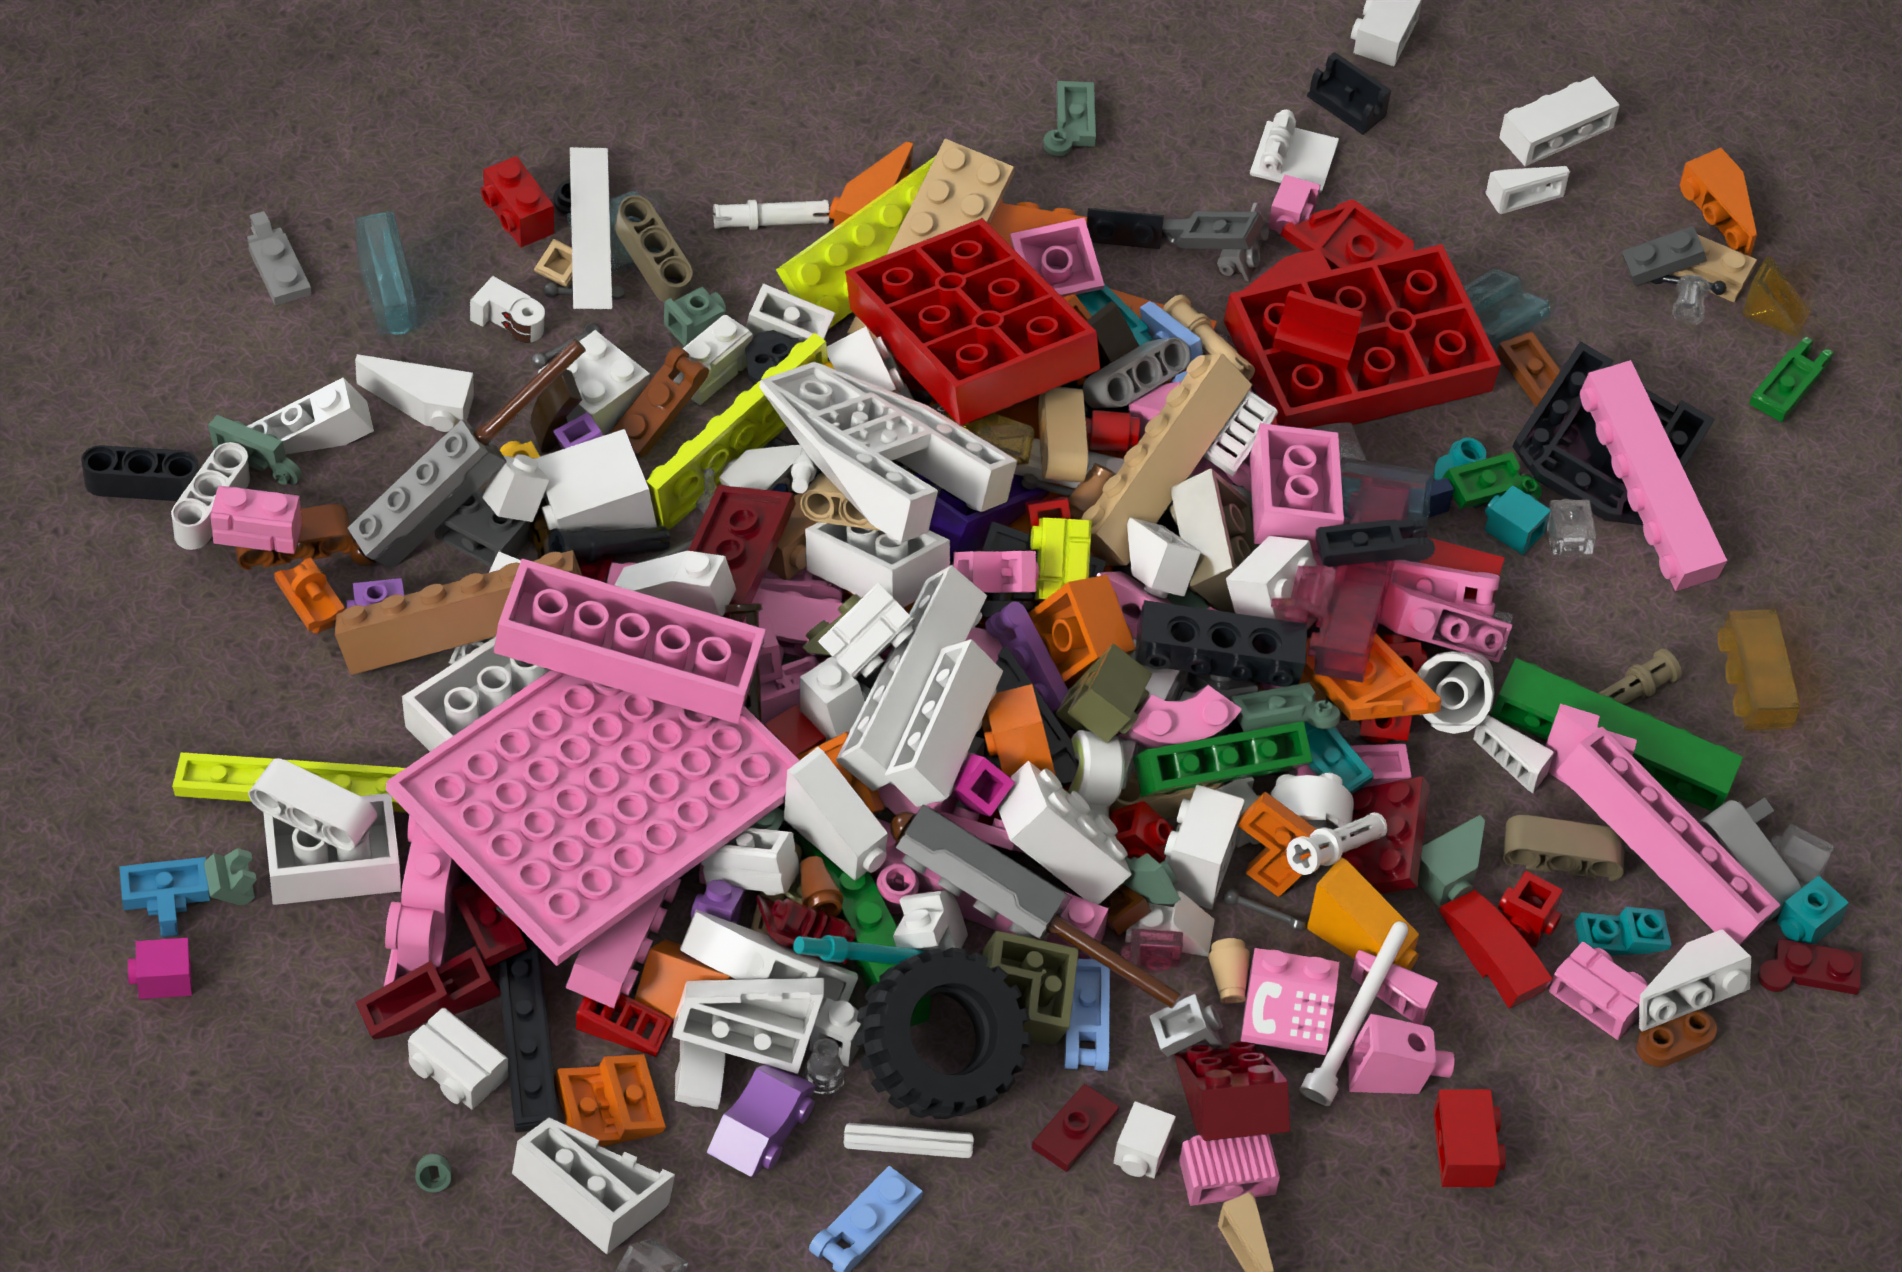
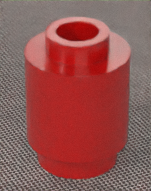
M1092 410L1091 418L1085 417L1089 450L1127 452L1128 448L1131 449L1138 444L1140 417H1130V413L1099 410Z

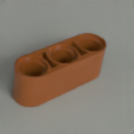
M339 504L301 508L302 526L294 554L277 552L276 550L268 551L235 546L239 566L244 570H251L250 566L263 565L264 568L289 564L293 559L303 558L304 561L310 557L313 560L332 557L331 553L343 552V555L348 554L354 538L348 530L350 520L347 509Z

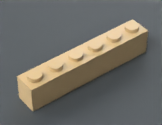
M1223 353L1200 355L1190 362L1186 369V376L1178 386L1168 393L1166 397L1167 403L1160 413L1147 423L1145 427L1146 433L1139 443L1126 453L1124 464L1120 470L1104 484L1101 497L1095 505L1083 514L1081 520H1092L1090 552L1096 558L1105 560V566L1128 565L1130 562L1127 532L1129 517L1155 524L1158 522L1172 501L1170 488L1187 480L1251 388L1252 384Z

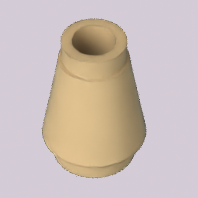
M1235 938L1218 940L1211 945L1212 951L1208 954V959L1220 995V1002L1222 1004L1243 1003L1246 1001L1245 993L1247 989L1250 951L1245 948L1243 940Z

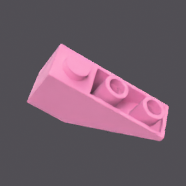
M1389 583L1376 621L1395 633L1460 652L1479 653L1488 660L1498 663L1513 626L1510 623L1441 598L1393 583Z

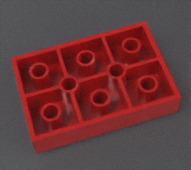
M983 218L845 271L849 304L852 312L876 337L881 336L887 349L959 426L974 422L981 417L1004 408H1009L1016 403L1038 394H1044L1053 388L1081 379L1088 374L1100 370L1097 331Z
M1443 244L1230 293L1223 320L1238 354L1255 368L1254 375L1250 380L1257 396L1267 403L1273 404V407L1278 411L1276 415L1277 423L1288 427L1330 431L1493 391L1501 366ZM1289 291H1295L1363 312V318L1347 370L1272 347Z

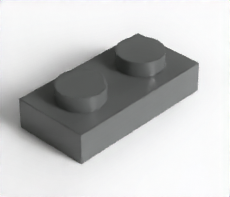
M1694 226L1622 251L1624 261L1635 286L1707 261L1705 251Z

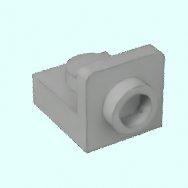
M1196 994L1178 1001L1173 1009L1166 1007L1150 1015L1160 1050L1167 1057L1204 1039L1214 1049L1222 1046L1218 1030L1223 1028L1221 1019L1216 1009L1212 1005L1206 1007Z

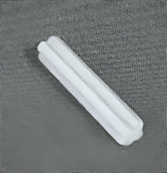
M847 1123L844 1131V1147L847 1149L970 1158L973 1153L974 1138L970 1132Z

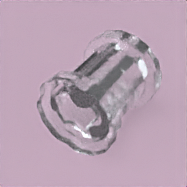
M1686 275L1678 280L1676 286L1678 300L1672 307V317L1676 321L1697 325L1704 320V300L1709 297L1711 289L1706 279L1697 275Z

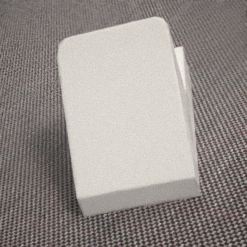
M1177 890L1181 900L1176 902L1174 907L1148 903L1151 912L1127 929L1125 942L1208 957L1215 919L1183 892Z

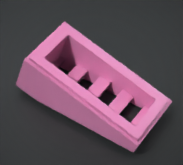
M1358 950L1351 978L1362 985L1376 956ZM1392 963L1376 996L1411 1022L1422 1025L1433 1003L1438 983Z

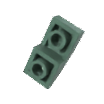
M1148 853L1138 859L1136 857L1132 859L1125 857L1132 875L1123 882L1124 885L1144 897L1149 903L1175 904L1181 900L1173 886L1178 882V879L1167 862L1163 861L1159 864Z

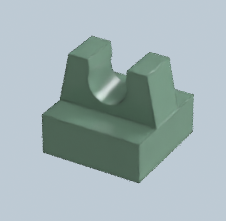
M237 848L225 856L213 853L204 861L211 898L236 905H246L255 898L252 885L257 880L256 874L249 871L248 863L252 860L251 852Z

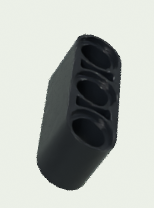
M98 445L88 448L81 457L85 488L91 494L102 497L178 501L199 471L198 460L195 455L183 450Z

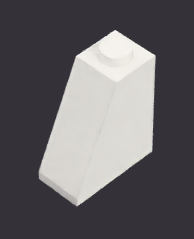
M831 656L800 677V711L826 737V742L845 732H850L865 701L859 682Z
M817 747L787 770L784 820L854 881L867 871L870 873L876 871L883 864L887 856L888 833L825 752Z

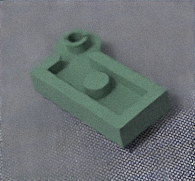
M1057 81V130H1051L1044 135V150L1053 156H1064L1072 150V146L1095 147L1094 82Z
M216 415L208 424L214 449L223 443H238L247 451L249 466L260 471L270 467L273 471L274 479H279L278 483L286 485L288 482L296 485L302 478L300 468L286 457L283 441L279 440L276 436L264 434L247 427L239 421H232Z
M1309 682L1231 697V701L1242 709L1236 716V720L1244 732L1304 721V723L1308 722L1316 728L1326 729L1335 727L1340 721L1339 709L1332 705L1331 702L1326 703L1325 700L1317 702L1315 700V691Z

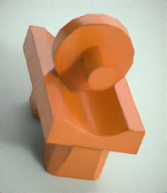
M311 557L305 559L292 569L280 570L274 573L276 583L308 631L318 634L333 627L337 613L345 610V607L327 582L326 575L322 569L317 567Z

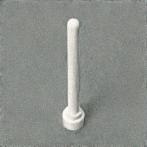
M1398 921L1392 925L1321 1067L1315 1068L1313 1073L1306 1075L1299 1089L1305 1097L1324 1106L1331 1105L1338 1091L1336 1086L1338 1078L1336 1074L1408 934L1406 923Z

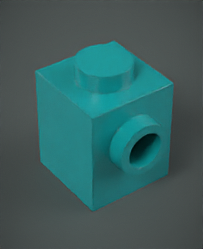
M1512 485L1502 496L1496 495L1489 502L1485 510V515L1488 518L1484 531L1521 555H1524L1546 532L1551 510L1538 502L1532 495L1526 494Z
M1818 875L1784 902L1777 923L1781 926L1783 934L1789 940L1814 945L1841 924L1849 902Z

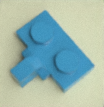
M206 857L119 866L123 910L147 908L148 916H159L161 937L178 935L176 913L186 912L187 903L210 901L204 867Z

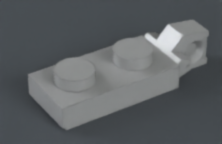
M264 211L249 215L252 224L251 230L254 234L247 236L249 252L274 305L310 296L311 286L286 234L283 233L280 227L272 229Z

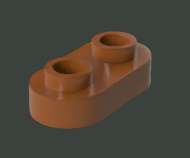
M1699 1009L1651 1029L1641 1031L1636 1043L1637 1053L1649 1065L1656 1067L1668 1066L1708 1049L1714 1042L1717 1034V1025L1713 1017L1703 1010ZM1690 1024H1697L1702 1029H1695ZM1654 1039H1661L1666 1044H1658Z

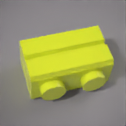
M1040 518L1039 526H1032L1030 547L1031 550L1037 551V563L1039 566L1035 600L1047 599L1070 581L1089 578L1092 520Z

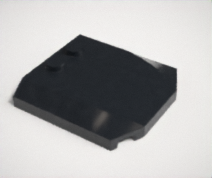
M1580 341L1515 439L1512 447L1534 478L1541 484L1604 521L1644 525L1638 512L1633 511L1627 498V488L1622 478H1618L1615 475L1611 463L1612 457L1608 448L1600 443L1596 434V423L1591 413L1583 408L1580 399V391L1588 373L1610 367L1614 360ZM1645 388L1683 469H1685L1715 419L1683 400L1675 406Z

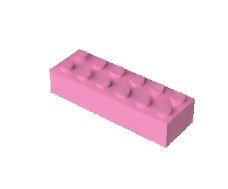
M521 559L498 623L494 653L738 724L758 663L766 629Z

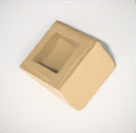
M553 239L534 268V272L566 288L573 283L572 247Z

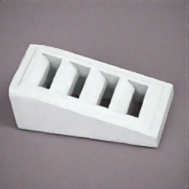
M1567 166L1506 169L1490 172L1486 195L1500 214L1564 197L1570 171Z
M1248 391L1203 457L1233 477L1251 453L1259 424H1272L1278 414L1277 409L1251 391ZM1235 420H1237L1238 422H1240L1241 424H1243L1244 426H1246L1247 428H1249L1250 430H1252L1254 433H1252L1251 431H1249L1248 429H1246L1245 427H1243L1242 425H1240L1239 423H1237ZM1226 432H1228L1229 434H1231L1232 436H1234L1235 438H1237L1239 441H1241L1242 443H1244L1245 446H1244L1243 444H1241L1240 442H1238L1237 440H1235L1234 438H1232V437H1231L1230 435H1228ZM1217 444H1222L1223 446L1234 452L1237 455V457H1233L1225 450L1217 446Z
M1489 715L1483 722L1477 725L1473 738L1476 743L1533 794L1548 774L1554 752Z

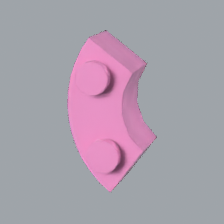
M1209 685L1197 691L1190 699L1183 702L1165 701L1150 695L1136 711L1139 716L1134 725L1126 734L1123 735L1119 732L1118 736L1124 740L1136 741L1137 746L1146 749L1207 739L1229 725L1242 709Z

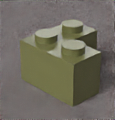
M1113 643L1067 691L1056 716L1076 731H1091L1108 743L1118 732L1123 735L1126 734L1136 722L1139 716L1136 711L1142 706L1150 693L1145 688L1152 673Z
M995 931L983 948L982 955L988 958L986 966L991 969L999 965L1008 974L1003 980L1007 986L1011 987L1016 984L1022 996L1019 997L1018 1006L1020 1010L1027 1008L1030 1021L1023 1023V1032L1031 1033V1041L1056 1045L1070 1026L1079 949Z

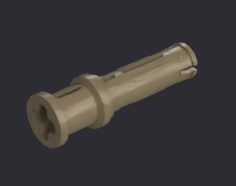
M1661 648L1654 653L1651 660L1642 665L1635 664L1628 668L1623 679L1600 691L1598 694L1612 697L1623 705L1628 704L1639 696L1642 699L1645 697L1649 698L1655 694L1658 687L1666 682L1674 683L1681 679L1682 671L1680 664L1669 650Z

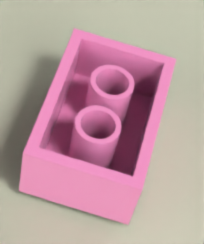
M1260 423L1250 453L1254 544H1261L1268 536L1308 540L1310 541L1312 551H1318L1315 539L1316 529L1318 527L1343 525L1344 522L1338 433Z

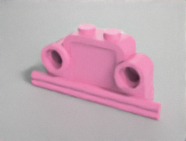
M410 815L408 821V842H411L403 879L401 902H391L387 917L385 947L386 949H391L384 986L397 980L398 975L404 976L431 960L436 967L445 963L456 908L452 891L460 888L463 869Z

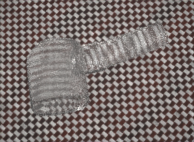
M711 468L704 470L705 489L696 502V507L704 514L716 491L714 470Z

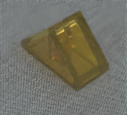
M1772 256L1766 257L1752 281L1742 316L1797 337L1810 310Z

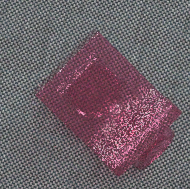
M1324 565L1298 566L1291 598H1273L1271 607L1285 612L1284 618L1292 622L1308 623L1309 618H1326L1330 598L1333 594L1336 570Z

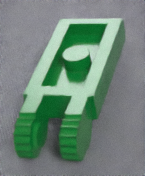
M1804 337L1794 350L1790 349L1753 392L1749 404L1782 423L1819 380L1822 372L1831 363L1834 352L1826 348L1813 362L1806 358V356L1811 352L1814 341Z

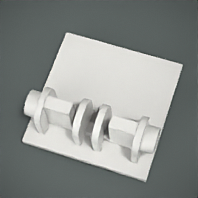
M1282 110L1275 115L1273 122L1267 121L1250 175L1281 183L1286 174L1321 185L1319 193H1322L1339 138L1295 128L1296 119L1293 112Z

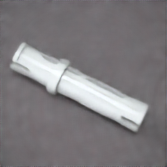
M748 200L747 204H714L713 212L716 214L713 215L715 229L748 226L749 230H757L758 226L829 223V215H827L829 213L828 200L757 203L756 200Z

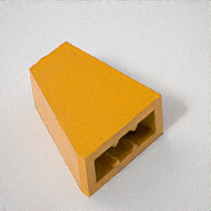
M1341 857L1316 885L1307 929L1355 960L1358 950L1377 957L1392 925L1395 922L1402 921L1408 926V934L1393 964L1411 970L1419 956V953L1415 951L1419 933L1347 860Z

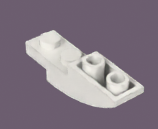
M697 909L680 947L682 952L736 980L824 978V996L819 1009L822 1008L827 998L833 1001L842 1000L848 1002L858 980L856 972L809 955L797 954L793 949L777 944L768 935Z

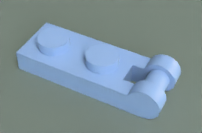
M1095 959L1077 960L1070 1026L1065 1033L1064 1069H1078V1065L1094 1066V1070L1108 1071L1110 969ZM1079 1041H1095V1049L1079 1048Z
M888 1166L826 1230L823 1229L814 1237L809 1246V1251L819 1259L823 1256L833 1263L832 1268L834 1271L850 1272L922 1199L923 1191L892 1167ZM842 1238L851 1247L843 1249L836 1243Z

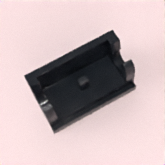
M1336 52L1328 57L1324 73L1318 68L1315 70L1307 97L1362 135L1386 117L1391 90Z

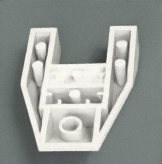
M812 362L760 380L759 388L808 457L870 524L886 533L887 537L894 541L903 543L928 533L938 490L893 463L892 460L900 461L966 502V505L973 510L983 512L1006 503L1008 500L1017 460L925 404L817 362Z

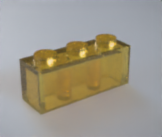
M1776 609L1729 611L1724 627H1720L1718 631V645L1720 651H1726L1728 657L1726 662V679L1728 684H1734L1736 693L1733 698L1735 715L1737 717L1742 716L1745 730L1793 729L1800 704Z

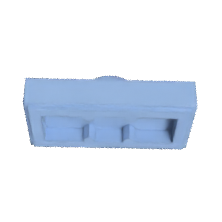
M1149 301L1140 307L1141 320L1149 327L1148 333L1153 340L1174 337L1182 339L1189 347V364L1196 357L1203 355L1201 338L1154 302Z

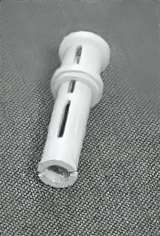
M1373 812L1334 830L1324 827L1312 832L1310 837H1297L1287 847L1288 862L1293 870L1303 875L1315 872L1320 865L1329 866L1335 864L1340 860L1342 853L1384 837L1387 833L1386 820L1379 813ZM1325 845H1329V846L1326 847V848H1323V849L1320 848V847H1323V846H1325ZM1310 853V857L1303 860L1300 859V856Z

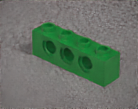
M1304 721L1147 749L1133 756L1141 797L1196 788V785L1207 786L1294 770L1313 762Z

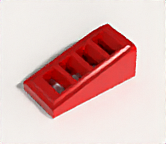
M622 993L614 1008L584 996L576 1013V1030L654 1057L658 1056L673 1024V1019ZM597 1005L604 1007L600 1015L594 1013ZM614 1011L621 1013L616 1023L610 1021ZM632 1017L638 1019L633 1031L626 1029ZM647 1024H654L655 1027L649 1039L642 1037Z

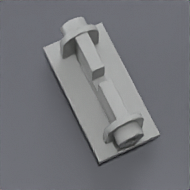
M1253 203L1251 212L1261 214L1258 203ZM1263 218L1265 223L1251 249H1222L1217 264L1219 271L1223 275L1230 276L1234 272L1242 273L1244 280L1249 282L1253 268L1258 267L1260 262L1262 242L1266 241L1269 236V224L1266 218Z

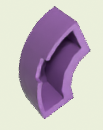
M764 1064L756 1068L740 1098L723 1114L707 1153L750 1177L758 1174L764 1167L771 1170L781 1156L783 1149L781 1145L797 1122L803 1124L810 1116L815 1104L811 1096L816 1085L793 1072Z

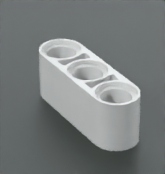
M229 442L217 446L171 511L174 539L180 547L189 550L199 549L206 545L213 536L210 517L219 485L247 488L250 482L248 454L242 445Z
M283 759L272 760L248 793L252 803L261 811L344 851L353 850L377 818L376 810L366 799Z

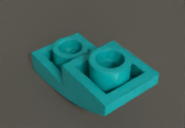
M1625 907L1619 916L1581 912L1574 921L1579 945L1585 942L1593 949L1601 948L1605 950L1610 956L1651 954L1668 950L1672 946L1664 910Z

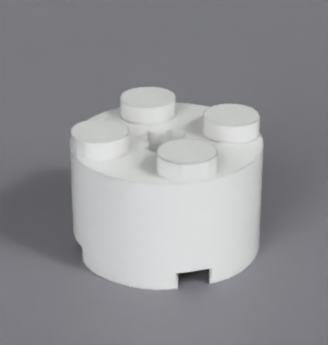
M1324 773L1320 776H1294L1286 774L1278 777L1276 780V786L1273 788L1271 796L1314 828L1320 829L1325 827L1334 830L1352 822L1354 800L1348 789L1342 785V779L1338 775L1333 773Z

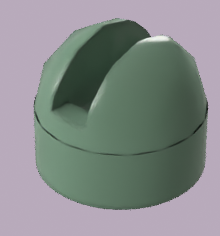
M440 1153L424 1155L416 1166L415 1179L418 1186L427 1192H440L444 1190L451 1181V1165L448 1159ZM431 1166H438L440 1177L431 1180Z

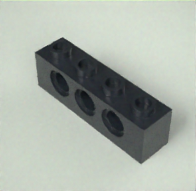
M1144 600L1137 623L1135 660L1141 665L1149 666L1153 669L1166 668L1187 671L1195 675L1208 674L1229 677L1236 681L1250 680L1271 683L1278 687L1297 685L1300 682L1306 664L1307 624Z

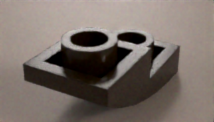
M567 369L538 396L531 414L530 423L542 453L550 451L558 443L553 431L568 423L566 417L582 401L572 371Z

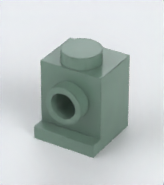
M700 287L675 301L671 298L664 301V325L685 347L721 316L725 315L726 305L718 293L709 294L703 287Z

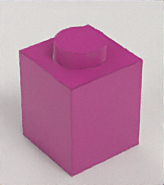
M968 753L954 782L951 795L971 811L991 816L1015 782L985 757Z
M188 938L135 941L136 958L128 959L129 985L137 984L139 999L192 996L191 956Z

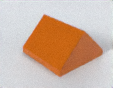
M664 939L649 949L634 1000L673 1019L674 1023L686 981L736 979L680 950L681 944Z

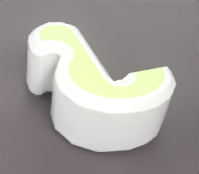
M1078 730L1071 740L1075 758L1079 760V765L1068 793L1070 794L1072 791L1077 792L1088 803L1091 812L1096 816L1102 813L1109 818V807L1119 797L1124 782L1125 760L1122 744L1116 735L1106 743L1091 731Z

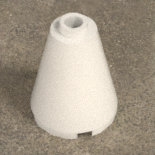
M1443 652L1428 659L1417 672V675L1441 698L1440 711L1420 714L1435 729L1452 734L1470 731L1483 722L1490 713L1494 702V677L1492 665L1485 656L1474 652Z

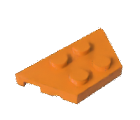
M1347 604L1338 611V619L1331 628L1326 627L1319 637V643L1306 654V664L1303 672L1350 721L1436 713L1441 709V698Z

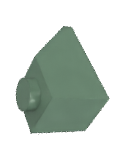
M1481 815L1422 846L1418 884L1439 908L1473 891L1485 820Z

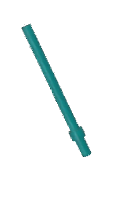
M825 935L822 939L798 936L794 941L795 953L820 956L823 961L837 963L850 959L899 964V962L927 951L847 942L844 937Z

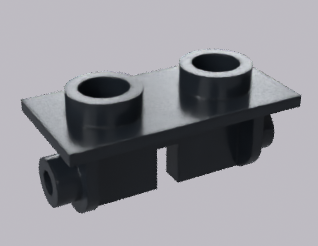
M1088 208L1086 224L1092 243L1160 249L1164 215Z

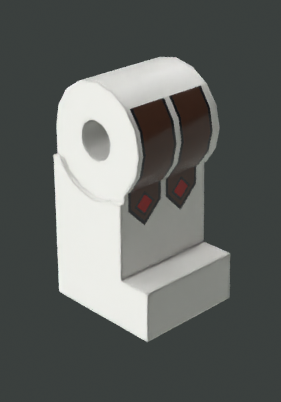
M494 276L470 300V321L482 327L488 321H491L511 331L512 336L516 340L524 343L537 341L544 334L545 309L542 304Z

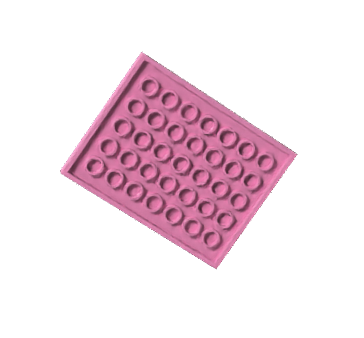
M550 670L390 778L386 783V791L557 966L784 803L787 770L800 760L745 706L743 707L739 722L736 724Z

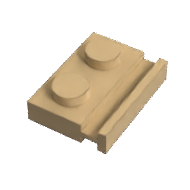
M1698 235L1707 261L1669 275L1710 283L1723 281L1727 287L1726 292L1717 296L1735 303L1755 268L1757 259ZM1703 289L1710 293H1713L1712 290Z

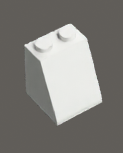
M625 429L534 459L538 462V467L549 478L543 495L547 506L542 507L549 530L557 528L563 529L566 532H578L584 527L593 526L599 529L600 532L657 527L650 491Z

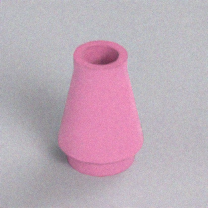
M894 864L886 867L881 871L877 879V888L890 914L902 913L899 900L905 895L917 894L919 890L917 875L912 869L903 864Z

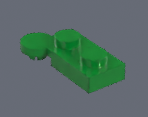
M1513 452L1449 468L1443 475V479L1448 478L1454 488L1453 497L1460 510L1490 502L1494 496H1502L1512 485L1524 493L1532 495L1536 500L1540 498L1542 491L1540 484L1534 478L1519 474L1520 465Z

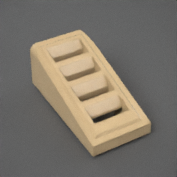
M1249 1192L1224 1202L1218 1227L1244 1271L1274 1272L1253 1193Z

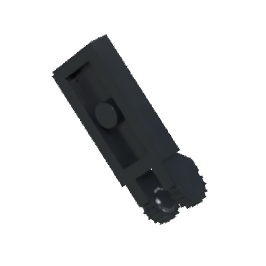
M1392 519L1318 527L1316 529L1315 539L1323 568L1404 558L1410 562L1419 561L1420 559L1423 561L1432 557L1435 551L1433 541H1431V538H1427L1430 533L1428 523L1422 521V519L1415 521L1413 519L1403 521Z

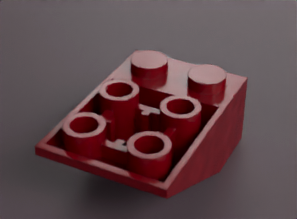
M1243 1041L1232 1042L1229 1044V1048L1213 1049L1206 1045H1196L1187 1048V1052L1174 1054L1194 1127L1204 1141L1290 1132L1288 1081L1259 1045Z

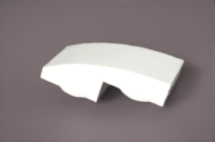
M680 1040V1061L675 1073V1101L687 1103L694 1107L703 1106L718 1109L723 1083L725 1053Z

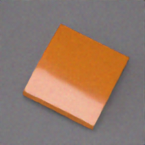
M644 1054L604 1056L599 1066L560 1068L554 1076L566 1125L598 1139V1146L600 1147L657 1135L664 1132L666 1128Z

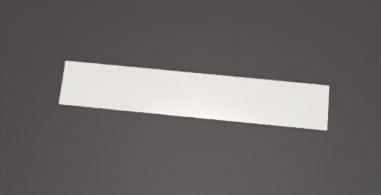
M570 147L573 309H612L608 148Z

